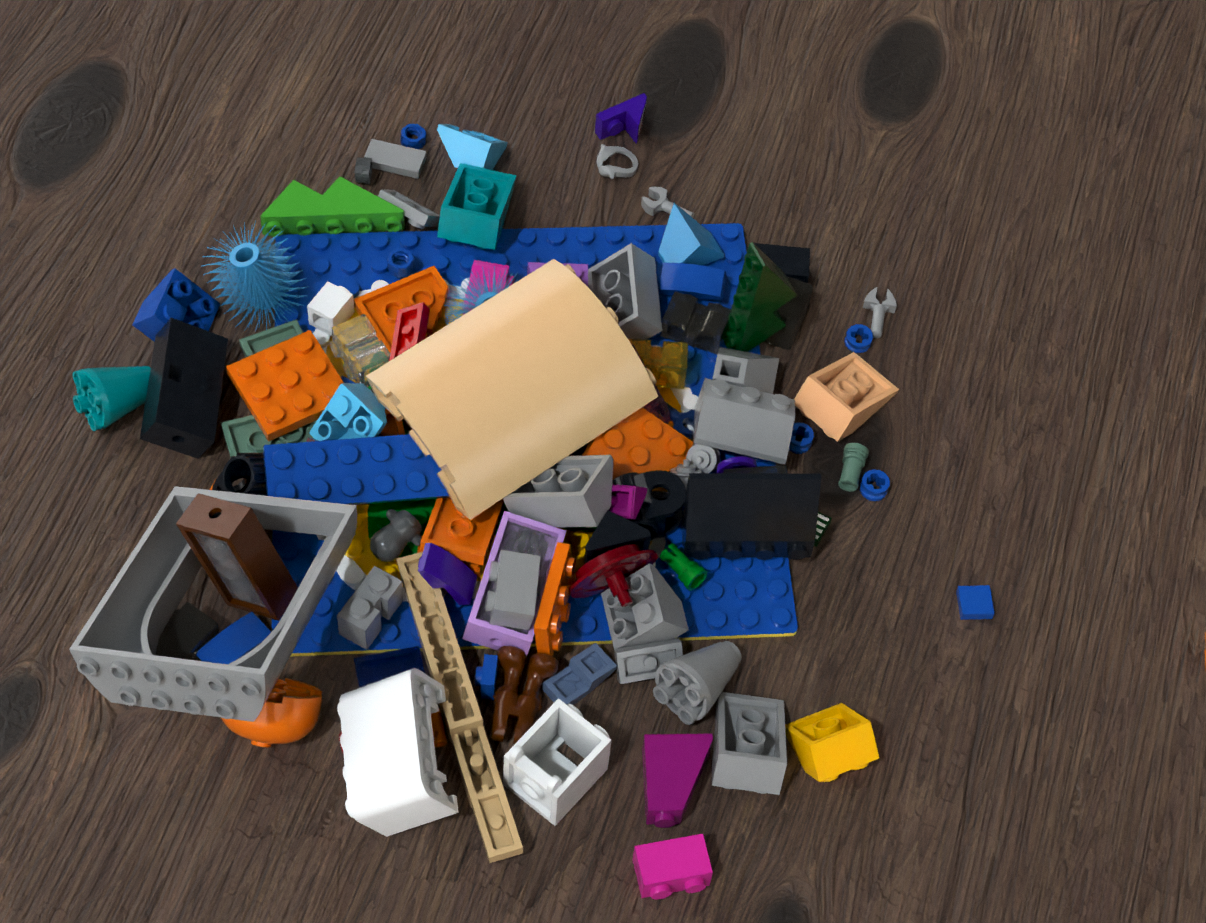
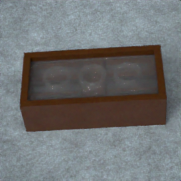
M198 493L176 525L228 606L279 621L298 587L252 508Z

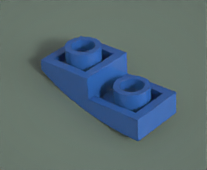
M663 263L658 290L662 295H691L694 300H722L726 271L695 264Z
M250 612L217 634L199 649L196 655L201 661L229 664L253 650L271 631L253 612Z

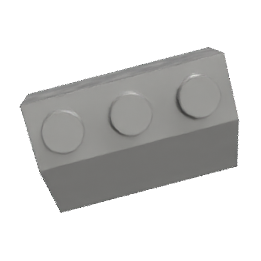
M630 243L588 269V288L606 308L610 307L614 310L619 319L618 325L631 344H640L662 331L654 257Z
M704 378L695 406L693 443L785 465L795 421V399L788 398L782 394L774 395L761 392L753 387L728 384L720 379L711 380Z
M611 455L567 456L503 498V501L510 513L554 527H598L604 515L611 507L613 458Z

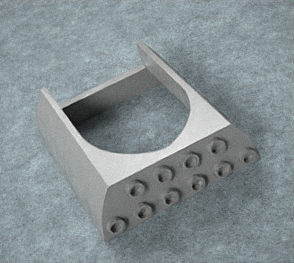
M175 486L69 650L77 663L78 671L85 675L91 684L111 703L254 722L352 542L357 527V505ZM198 493L251 507L263 529L327 536L274 630L253 650L229 664L156 655L157 644L166 624L202 567L176 525Z

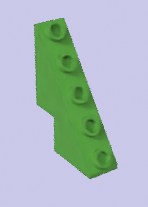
M340 176L323 195L293 180L260 215L261 226H264L262 234L266 235L271 230L268 236L272 237L279 234L278 236L282 234H299L304 236L321 233L404 231L405 229L403 209Z

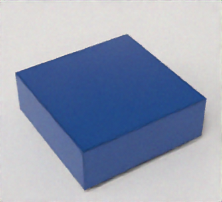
M990 585L958 586L956 595L960 620L993 619L995 613Z

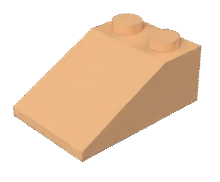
M853 352L809 375L794 399L795 406L803 416L811 419L823 429L827 436L838 442L856 431L893 398L899 389Z

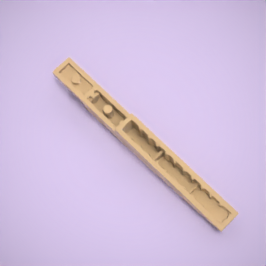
M423 552L397 558L396 562L430 677L444 685L446 701L439 703V707L489 863L523 854V846L483 726V718L441 589H433L418 572V562Z

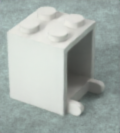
M558 698L504 755L503 785L556 826L608 769L611 748L609 734L597 724L593 726L584 719L580 710L574 705H566ZM564 743L584 758L578 766L558 751Z

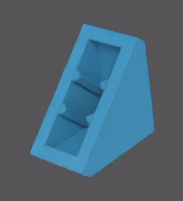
M673 203L658 251L661 261L663 263L705 265L724 258V253L712 234L677 204Z

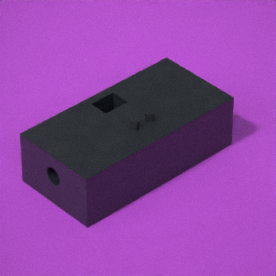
M170 318L156 334L140 433L141 440L197 459L215 442L228 338L174 318Z

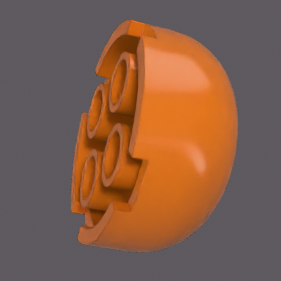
M285 678V681L278 679L254 722L221 718V720L232 732L251 740V744L268 748L272 744L292 743L304 738L315 727L322 705V691L310 684L294 679Z

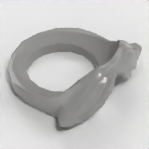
M601 144L596 161L601 176L614 179V177H632L636 174L638 160L632 152L624 147ZM616 153H620L631 159L633 167L625 169L612 165L604 166L603 161Z

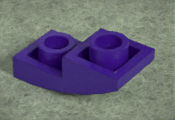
M425 543L422 557H420L418 562V572L433 589L445 588L458 605H470L478 576L466 564L448 551L433 543Z

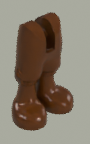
M502 646L498 649L497 655L498 664L504 672V685L499 687L493 696L495 708L491 739L503 742L505 733L510 725L508 724L509 718L517 719L518 723L514 728L513 745H515L533 726L537 713L542 709V699L538 694L540 687L546 679L552 677L557 672L559 662L555 657L547 654L537 653L532 655L529 660L524 691L521 695H518V685L524 670L526 654L519 648Z

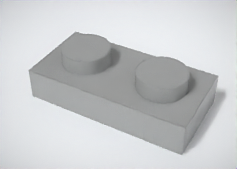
M380 190L378 197L403 209L404 216L409 218V224L420 229L437 226L440 215L395 190Z
M675 638L614 649L617 680L620 684L654 679L656 670L662 663L683 655L680 639Z

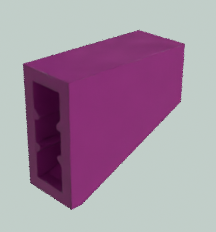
M644 734L642 758L646 824H654L659 828H668L681 823L710 755L713 741L712 734Z

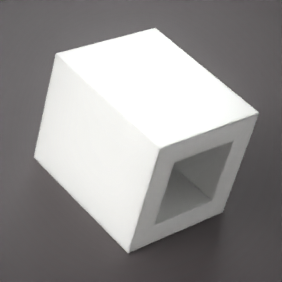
M327 281L307 305L309 325L335 337L354 313L353 294L345 287L336 286Z

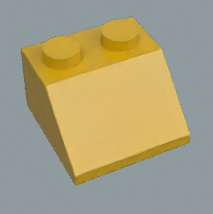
M843 703L785 724L786 737L804 771L818 782L833 781L838 778L839 774L849 770L863 769L868 766L869 762L879 759L871 721Z

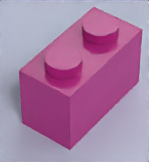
M703 834L634 847L632 860L641 898L664 899L673 892L685 890L687 893H696L704 890L706 886H710L713 871Z

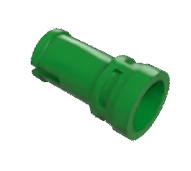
M674 543L668 545L671 551L668 552L665 548L660 554V559L678 575V579L689 591L699 587L706 579L707 571L695 561H691Z

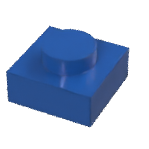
M484 654L483 666L476 667L475 686L481 687V699L494 700L498 655Z

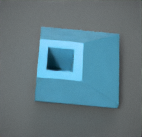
M341 383L309 434L318 441L378 437L387 424L385 407L378 402L375 394L364 384Z

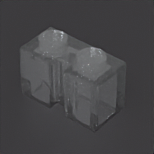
M362 314L331 327L333 340L329 344L336 358L341 357L344 362L343 368L348 379L351 381L355 380L356 383H362L369 387L370 384L366 375L389 362L390 353L382 340L379 341L376 331L367 316Z

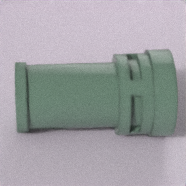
M848 443L843 451V469L838 486L845 491L852 492L858 489L861 470L865 466L869 450L862 444Z

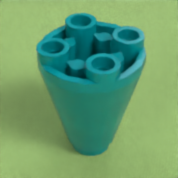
M98 367L74 371L73 381L76 385L77 395L73 397V403L76 411L79 414H85L93 431L107 428L145 403L150 367Z

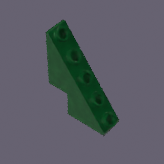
M753 242L749 243L747 254L744 257V265L739 275L738 287L733 297L734 301L731 312L728 315L726 330L723 333V340L728 349L744 352L750 351L786 326L777 309L797 296L785 273Z

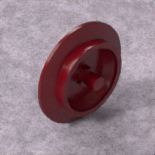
M636 544L625 545L605 552L578 569L576 572L578 580L570 587L569 594L573 598H584L602 593L610 588L613 597H617L621 606L626 607L632 604L633 600L628 592L630 588L625 578L648 564L653 565L658 559V554L654 550L641 551L640 547Z

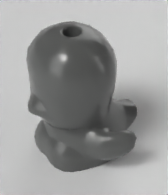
M389 509L386 512V516L390 520V524L378 530L371 537V552L380 561L392 562L402 554L408 542L420 546L422 526L406 510L398 512L394 509Z

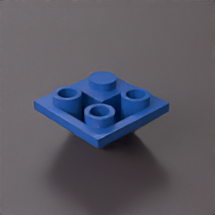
M174 268L143 301L132 325L154 342L156 334L170 318L209 331L220 303Z

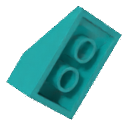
M460 163L441 206L437 237L454 243L462 242L475 245L481 249L489 248L495 250L501 236L517 175Z

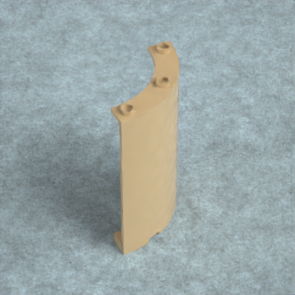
M555 259L366 375L378 402L398 421L403 418L412 428L409 434L425 457L430 454L438 467L441 468L437 475L455 508L470 520L659 397L654 387L656 384L654 375L648 368L644 367L635 349L618 325L619 319L614 310L610 307L606 308L586 284L577 277L570 265L564 266Z

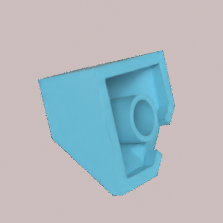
M438 124L437 131L456 168L462 163L493 170L508 142L473 130H462L461 132L458 126Z

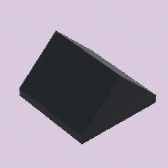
M608 510L586 544L584 564L605 552L625 545L636 544L640 547L641 551L649 550L650 531Z

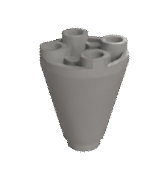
M724 641L665 661L656 670V686L653 688L655 699L661 704H666L687 725L701 720L709 712L737 670L742 658L740 650L732 642Z

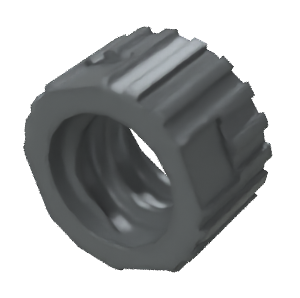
M357 157L355 182L370 184L372 178V158Z

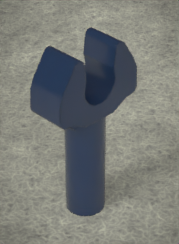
M660 397L649 403L651 407L673 422L675 430L691 440L692 432L684 427V425H691L694 428L695 410L691 409L688 412L680 413Z

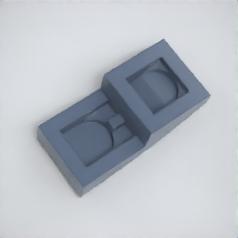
M594 643L572 657L568 667L544 681L542 690L553 702L559 698L566 705H574L616 670L617 665L597 643Z

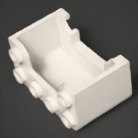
M417 668L346 692L340 696L337 705L342 730L340 744L344 753L345 766L343 767V777L347 788L346 810L351 818L386 837L459 813L457 796L454 794L448 796L445 793L441 783L447 782L446 775L437 770L431 714L439 711L437 704L446 701L444 685Z

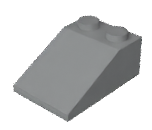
M721 692L716 703L712 786L754 791L761 794L780 795L787 766L784 700Z

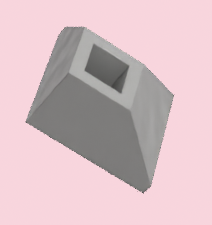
M719 347L712 380L720 379L728 384L753 387L758 391L773 394L779 358Z
M652 564L644 566L625 578L630 588L628 592L633 600L632 604L622 607L618 598L613 597L610 588L601 593L614 649L675 639L689 630L682 601Z

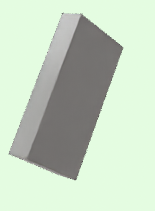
M371 139L364 158H372L373 169L419 179L427 158V152Z

